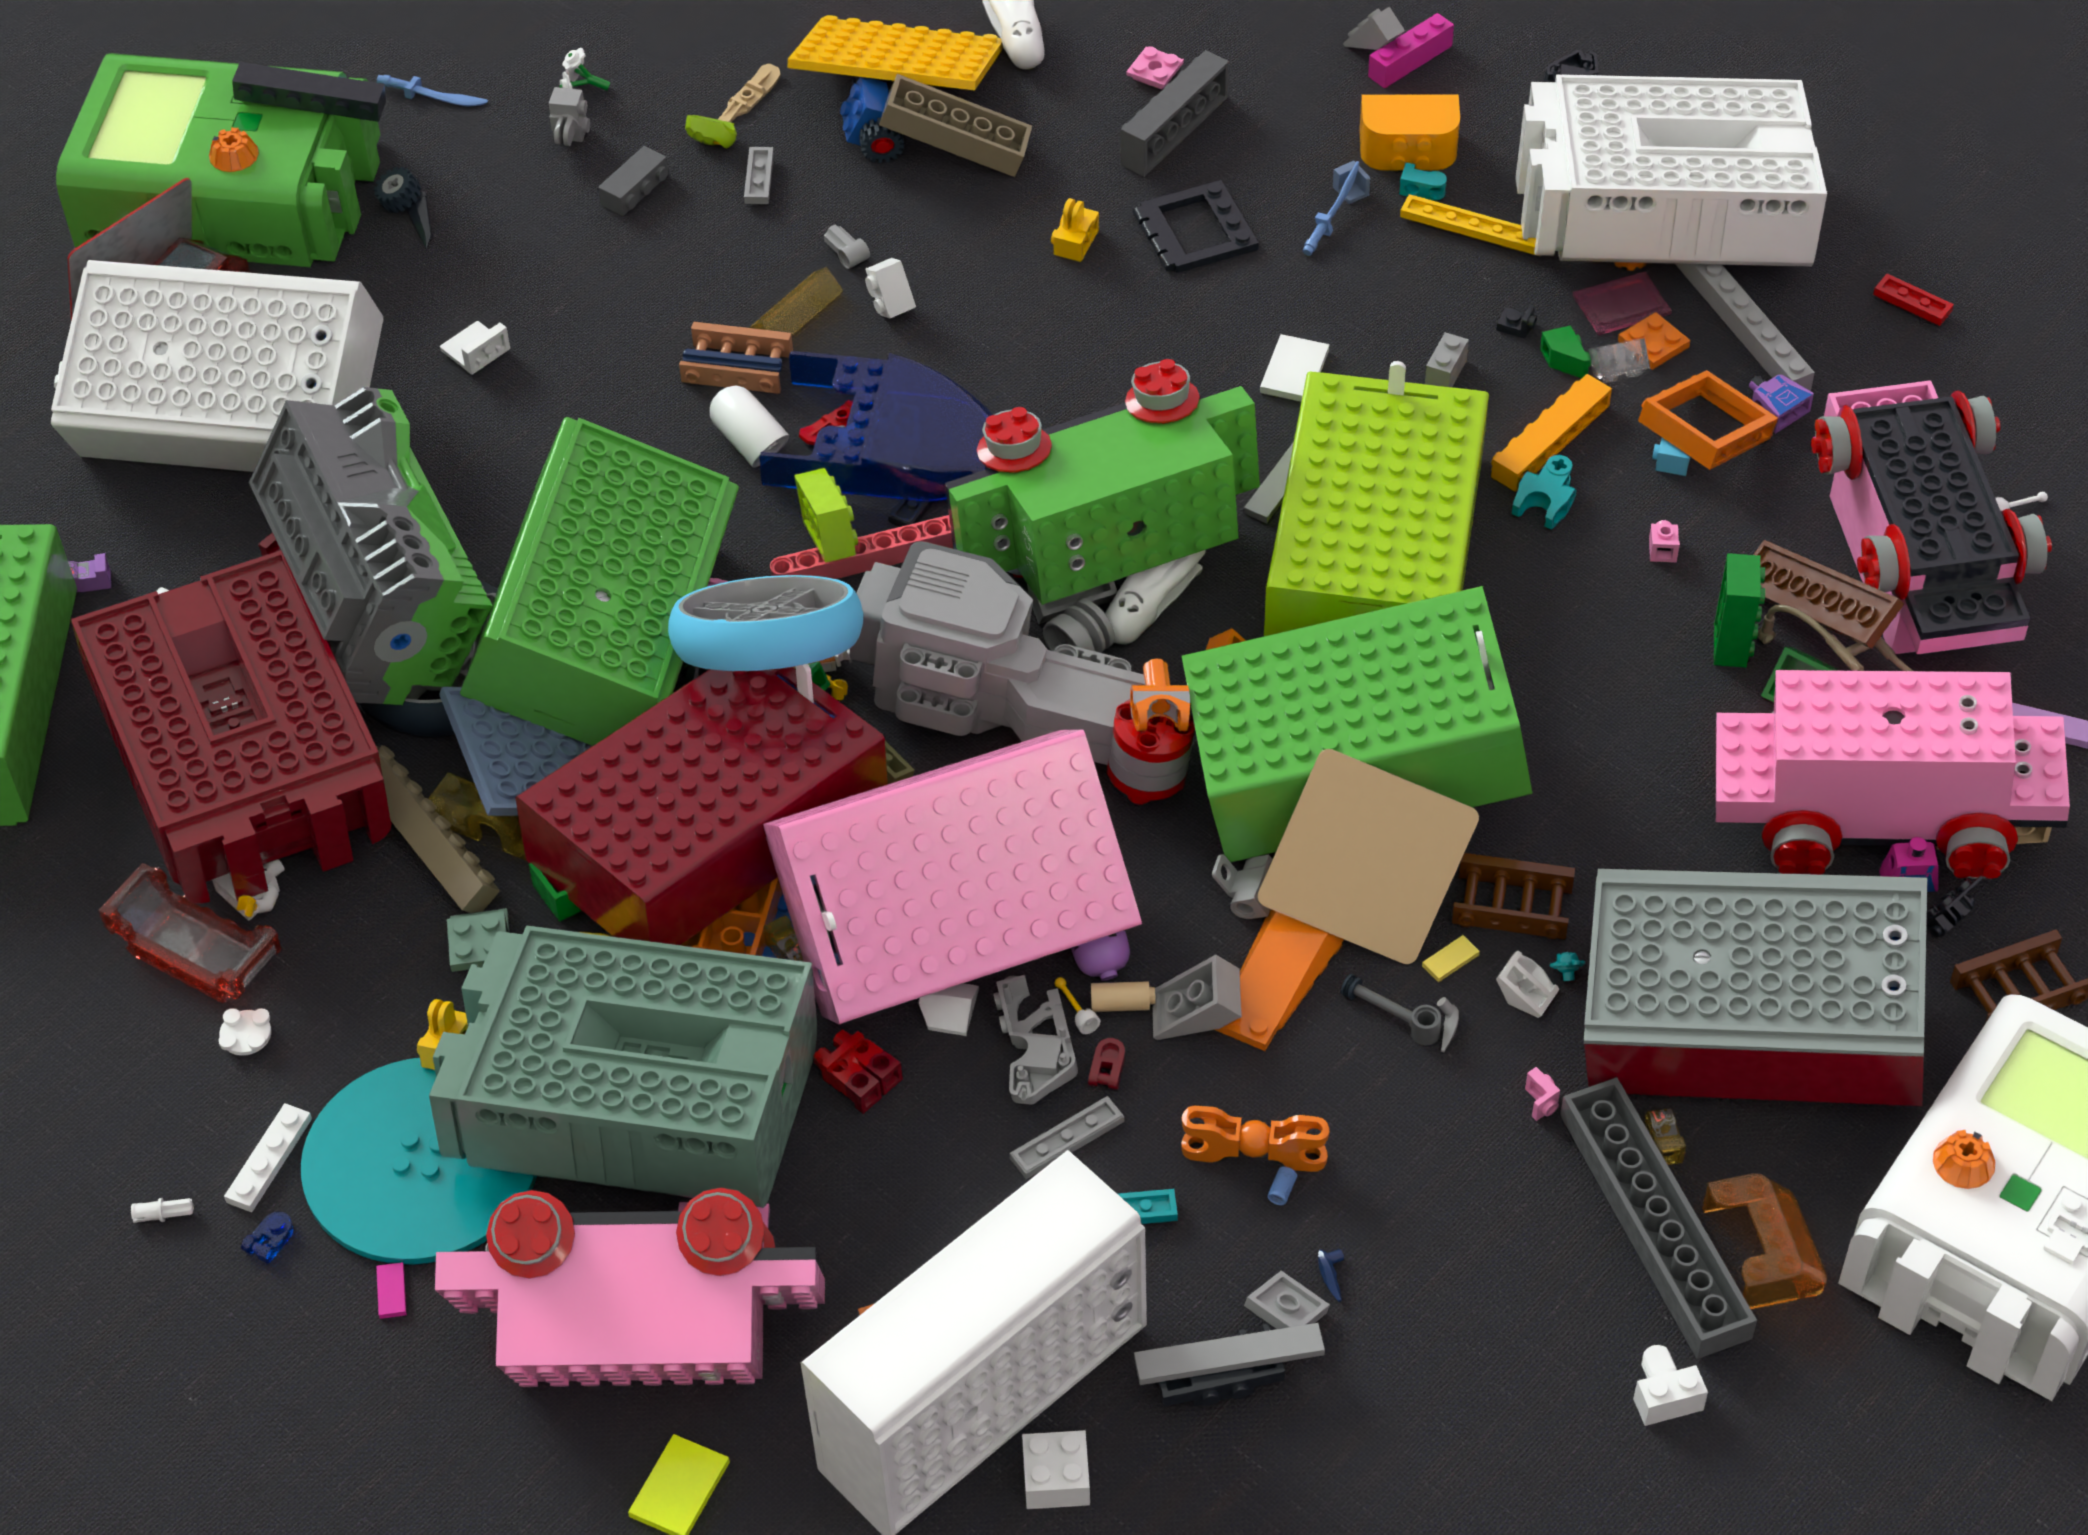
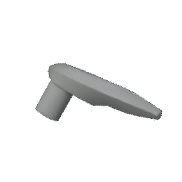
M1443 997L1437 1002V1006L1445 1014L1440 1052H1445L1456 1033L1459 1021L1457 1007Z

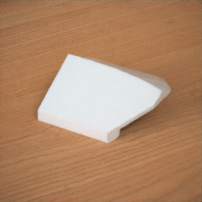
M1519 951L1512 955L1496 978L1509 1005L1537 1018L1542 1016L1559 991L1556 984L1553 985L1546 972L1536 962L1523 956Z
M963 983L920 997L919 1006L927 1029L966 1036L979 986Z

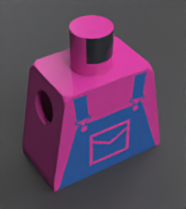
M1914 837L1910 840V843H1896L1892 845L1879 869L1880 876L1927 878V892H1938V862L1934 844L1926 842L1921 837Z

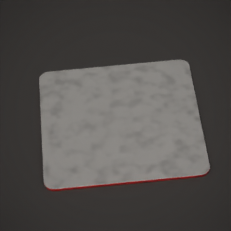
M189 178L182 179L70 252L67 260L71 321L83 269L86 268L88 260L177 267L190 257L192 253V182Z

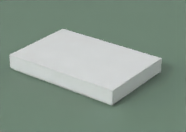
M1281 334L1261 383L1260 393L1301 402L1306 374L1310 371L1321 372L1329 352V344Z

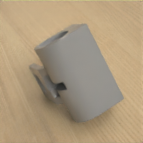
M1224 854L1218 855L1212 876L1227 895L1233 898L1230 909L1236 916L1244 919H1254L1269 915L1270 908L1263 906L1258 900L1259 889L1273 860L1269 855L1247 859L1241 871H1237ZM1222 865H1224L1227 870L1226 880H1224L1221 875Z

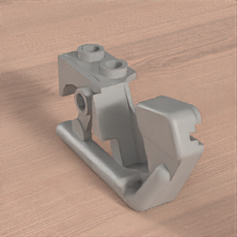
M1025 975L1009 976L1004 980L997 981L999 992L993 994L997 1010L1003 1009L1004 1012L1003 1016H999L1003 1034L1009 1032L1012 1045H1015L1017 1049H1027L1021 1058L1010 1065L1009 1091L1015 1103L1033 1105L1048 1093L1076 1077L1078 1067L1058 988L1047 991L1049 1002L1043 1003L1037 1011L1025 1020L1018 1022L1017 1011L1019 1004L1030 994ZM1054 1019L1057 1035L1033 1034L1032 1030L1044 1020Z

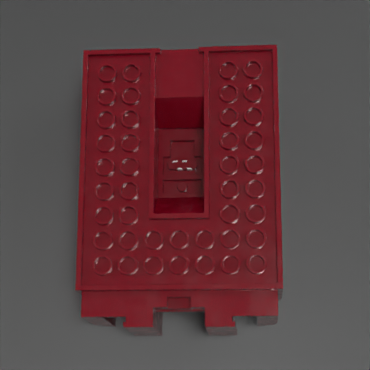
M281 550L201 576L200 581L160 594L155 591L71 619L86 675L114 742L119 749L121 759L136 790L137 797L169 874L175 883L181 885L188 901L199 904L211 902L206 882L226 874L230 875L237 902L239 897L243 895L256 896L269 891L263 864L312 847L322 871H326L353 861L348 835L349 831L365 826L372 844L383 839L391 830V819L379 752L327 640L323 639Z

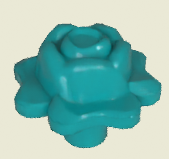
M1563 952L1557 954V961L1551 963L1550 967L1563 973V981L1575 980L1574 972L1579 967L1584 966L1586 961H1580L1576 953Z

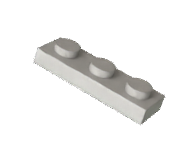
M749 147L744 192L745 204H769L774 159L773 147Z

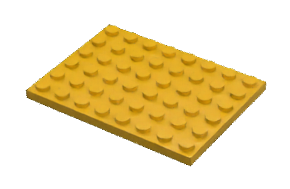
M827 15L819 20L790 55L787 68L892 81L899 74L925 85L976 90L1002 51L1003 46L1002 39L997 38L993 34L976 36L973 32L969 31L959 34L951 33L952 31L949 29L934 31L929 30L925 26L908 28L900 23H895L891 26L883 25L881 21L866 23L860 22V19L857 18L840 20L836 16Z

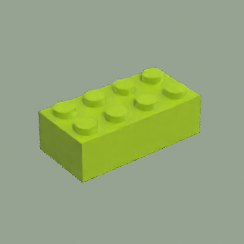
M825 468L794 475L803 523L825 563L855 556V545H858V538L855 529L852 530L850 523L854 521L851 506H848L845 495L842 496L839 485L836 486L834 476H829Z

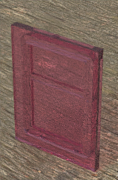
M1645 271L1573 292L1572 295L1598 335L1635 325L1655 312L1661 317L1670 315L1672 312Z

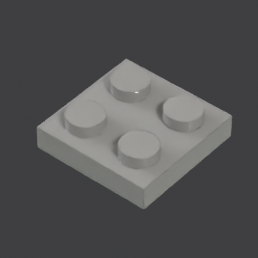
M1280 1271L1250 1294L1244 1306L1276 1329L1317 1322L1327 1314L1330 1304L1283 1271Z

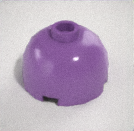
M1125 931L1117 932V936H1105L1078 945V948L1072 947V953L1078 968L1090 977L1100 976L1101 981L1116 978L1118 976L1117 971L1125 967L1130 956L1129 942Z

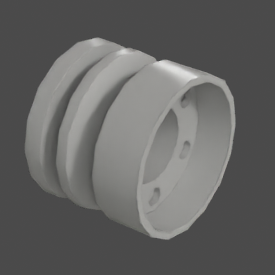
M1085 598L1078 599L1072 606L1066 608L1064 614H1058L1046 623L1043 628V636L1050 651H1054L1059 645L1067 644L1102 653L1104 649L1109 648L1115 641L1112 624L1105 613L1096 604Z

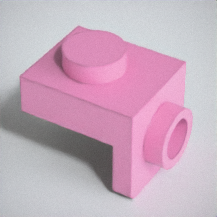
M1535 1067L1527 1073L1525 1090L1536 1099L1532 1117L1537 1121L1543 1116L1548 1117L1557 1110L1560 1089L1549 1075L1543 1074Z

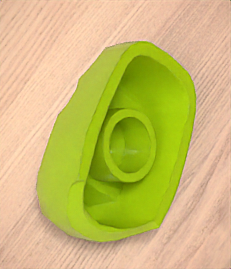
M687 115L685 130L694 140L705 145H722L724 148H729L734 144L737 136L734 123L698 115Z

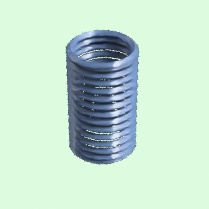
M1289 1167L1279 1168L1267 1195L1272 1203L1276 1205L1286 1204L1297 1178V1173Z

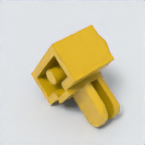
M1069 198L1063 209L1060 226L1057 230L1053 231L1051 236V244H1054V255L1081 262L1099 231V212L1084 208L1083 201H1077L1076 203L1075 199Z
M434 999L431 1002L427 1012L429 1030L424 1037L420 1038L417 1044V1053L420 1055L421 1066L435 1070L433 1055L442 1033L449 1032L465 1035L468 1028L466 1013L454 1011L453 1002H444L440 999Z

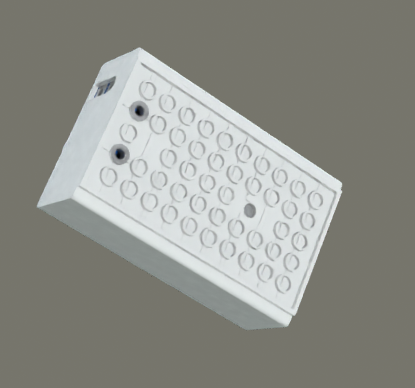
M88 260L86 268L83 269L53 399L51 425L80 457L254 472L286 400L336 405L359 389L370 387L383 315L362 283L357 281Z
M1067 1150L801 1362L818 1470L882 1535L897 1534L1147 1325L1145 1227L1141 1224V1218L1137 1211Z

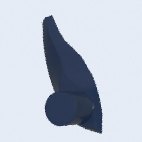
M1319 1249L1318 1263L1322 1278L1330 1292L1340 1302L1342 1301L1341 1292L1337 1282V1272L1333 1264L1344 1260L1343 1252L1338 1249L1326 1253L1324 1250Z

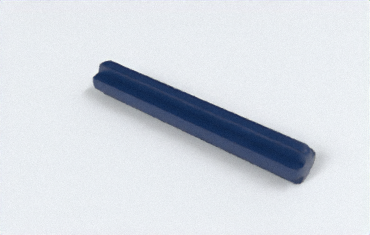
M685 349L683 352V361L770 372H780L782 370V359L696 349Z

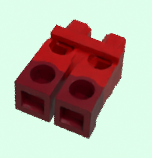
M842 1029L833 1039V1044L837 1048L834 1052L831 1053L825 1047H821L814 1053V1062L822 1070L823 1080L853 1101L855 1108L862 1114L882 1098L881 1093L883 1095L887 1094L903 1080L901 1062L870 1040L865 1039L864 1035L859 1031L852 1035Z

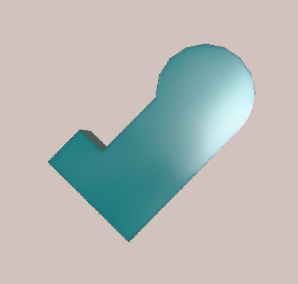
M1405 163L1400 179L1399 195L1408 196L1410 194L1425 199L1440 200L1444 198L1446 193L1447 177L1442 172L1415 169V164Z

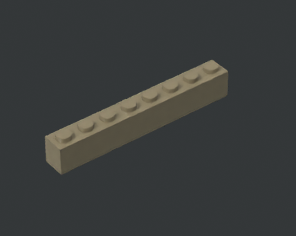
M376 746L379 752L391 822L461 910L469 913L483 912L500 892L493 882L495 878L488 871L482 869L479 865V858L465 848L464 845L466 843L459 835L452 832L450 822L436 812L437 806L423 796L421 793L423 789L416 782L410 780L407 776L409 774L408 770L394 760V753L386 746Z

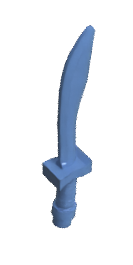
M378 75L377 83L385 84V87L404 90L405 98L411 100L418 93L461 106H478L488 103L487 99L463 94L442 93L422 87L421 78L413 76L410 82L393 78L389 75Z
M1359 161L1355 163L1328 214L1318 212L1316 215L1317 227L1304 244L1303 253L1305 255L1311 256L1316 250L1323 235L1330 236L1333 232L1331 219L1342 205L1354 184Z

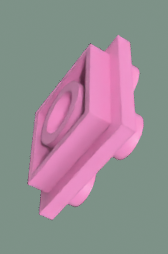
M1145 47L1126 71V75L1133 77V80L1163 89L1183 65L1184 59L1178 58L1175 54L1158 51L1154 47Z

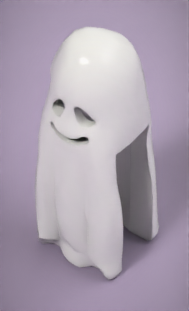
M982 0L988 18L998 36L1002 39V46L1014 65L1025 70L1039 65L1044 59V43L1040 22L1034 8V0Z
M1206 550L1127 576L1105 613L1115 633L1114 643L1124 645L1132 643L1156 621L1159 615L1201 573L1202 566L1197 562L1203 557Z

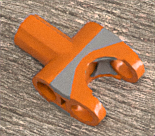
M1151 659L1143 666L1145 685H1131L1130 708L1134 726L1137 731H1146L1149 719L1162 716L1173 721L1175 727H1178V731H1187L1190 714L1188 685H1170L1167 663L1162 659Z

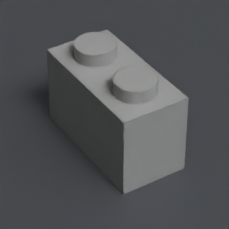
M1444 333L1426 365V385L1453 387L1467 361L1469 339Z

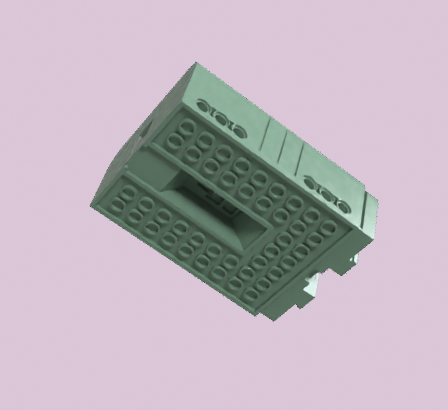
M526 926L523 934L497 931L483 967L471 964L461 988L468 1023L465 1035L443 1032L433 1055L436 1080L429 1094L441 1156L463 1160L466 1158L468 1165L471 1167L694 1198L703 1191L725 1188L739 1191L751 1199L756 1207L764 1208L767 1205L816 1048L817 1017L812 963Z

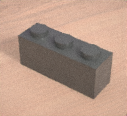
M643 146L598 187L600 204L624 216L669 175L666 156Z

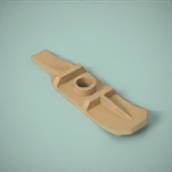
M771 64L762 65L755 76L734 97L730 98L726 110L718 120L732 122L736 117L748 113L776 85L781 77L780 69Z

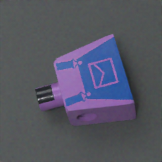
M1777 375L1769 381L1756 376L1749 384V388L1754 391L1752 401L1778 417L1773 431L1775 434L1811 410L1814 393L1783 375Z

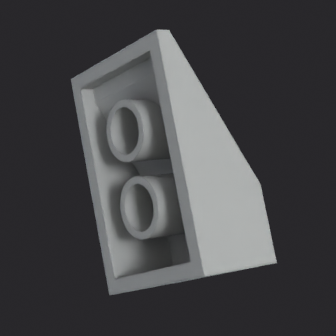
M1218 955L1210 957L1155 988L1153 1038L1156 1040L1220 1029L1242 1017L1240 970Z

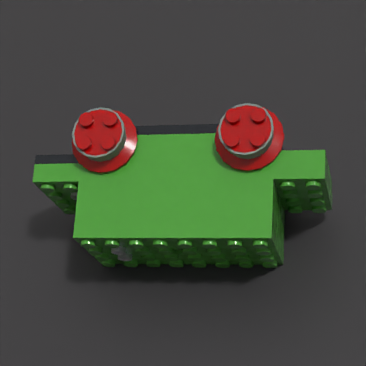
M1164 359L1159 362L1149 363L1135 370L1131 380L1133 387L1127 392L1125 403L1043 430L1040 419L1023 407H1016L1012 410L1001 411L989 416L982 429L984 437L979 441L977 447L979 460L985 465V470L945 483L953 549L991 558L1005 572L1012 573L1017 578L1023 577L1041 605L1239 539L1236 495L1260 487L1255 403L1242 386L1200 399L1197 388L1190 383L1188 370L1176 364L1172 359Z

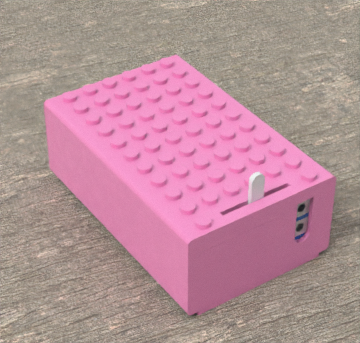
M1084 730L1055 731L763 824L766 840L804 962L812 963L816 1002L822 1017L837 1024L1142 924Z

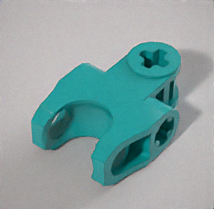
M1554 455L1547 460L1539 475L1527 471L1519 482L1518 491L1512 506V515L1519 517L1530 507H1542L1547 511L1544 527L1553 529L1567 515L1575 500L1576 489L1569 487L1571 482L1570 473L1572 471L1571 460L1563 455Z

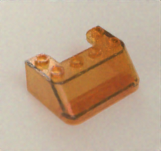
M1757 1173L1708 1183L1702 1207L1704 1213L1747 1206L1764 1249V1255L1748 1258L1742 1266L1741 1273L1745 1282L1743 1297L1750 1309L1812 1297L1823 1292L1827 1282V1275L1795 1195L1789 1189Z

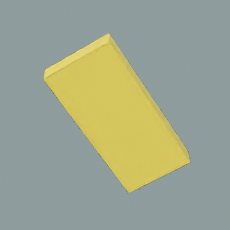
M1462 935L1423 961L1422 967L1439 983L1479 956L1480 951Z

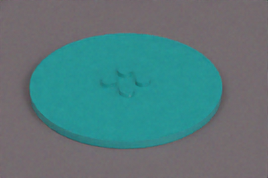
M420 1058L402 1060L379 1067L364 1074L343 1088L319 1113L308 1133L302 1152L301 1180L303 1191L316 1221L333 1240L346 1249L366 1258L385 1263L436 1262V1252H467L487 1241L486 1234L490 1217L499 1204L516 1193L532 1190L537 1177L471 1167L468 1165L466 1158L463 1160L441 1156L429 1094L436 1080V1072L433 1069L423 1068Z

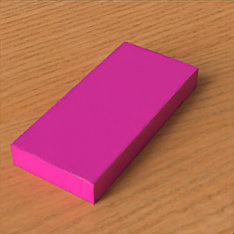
M403 1262L376 1266L379 1318L407 1315Z

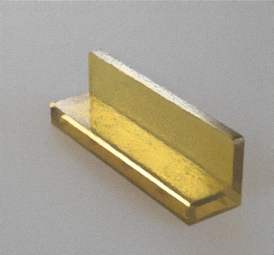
M824 267L813 272L749 328L787 332L793 335L841 294L843 289L829 269Z

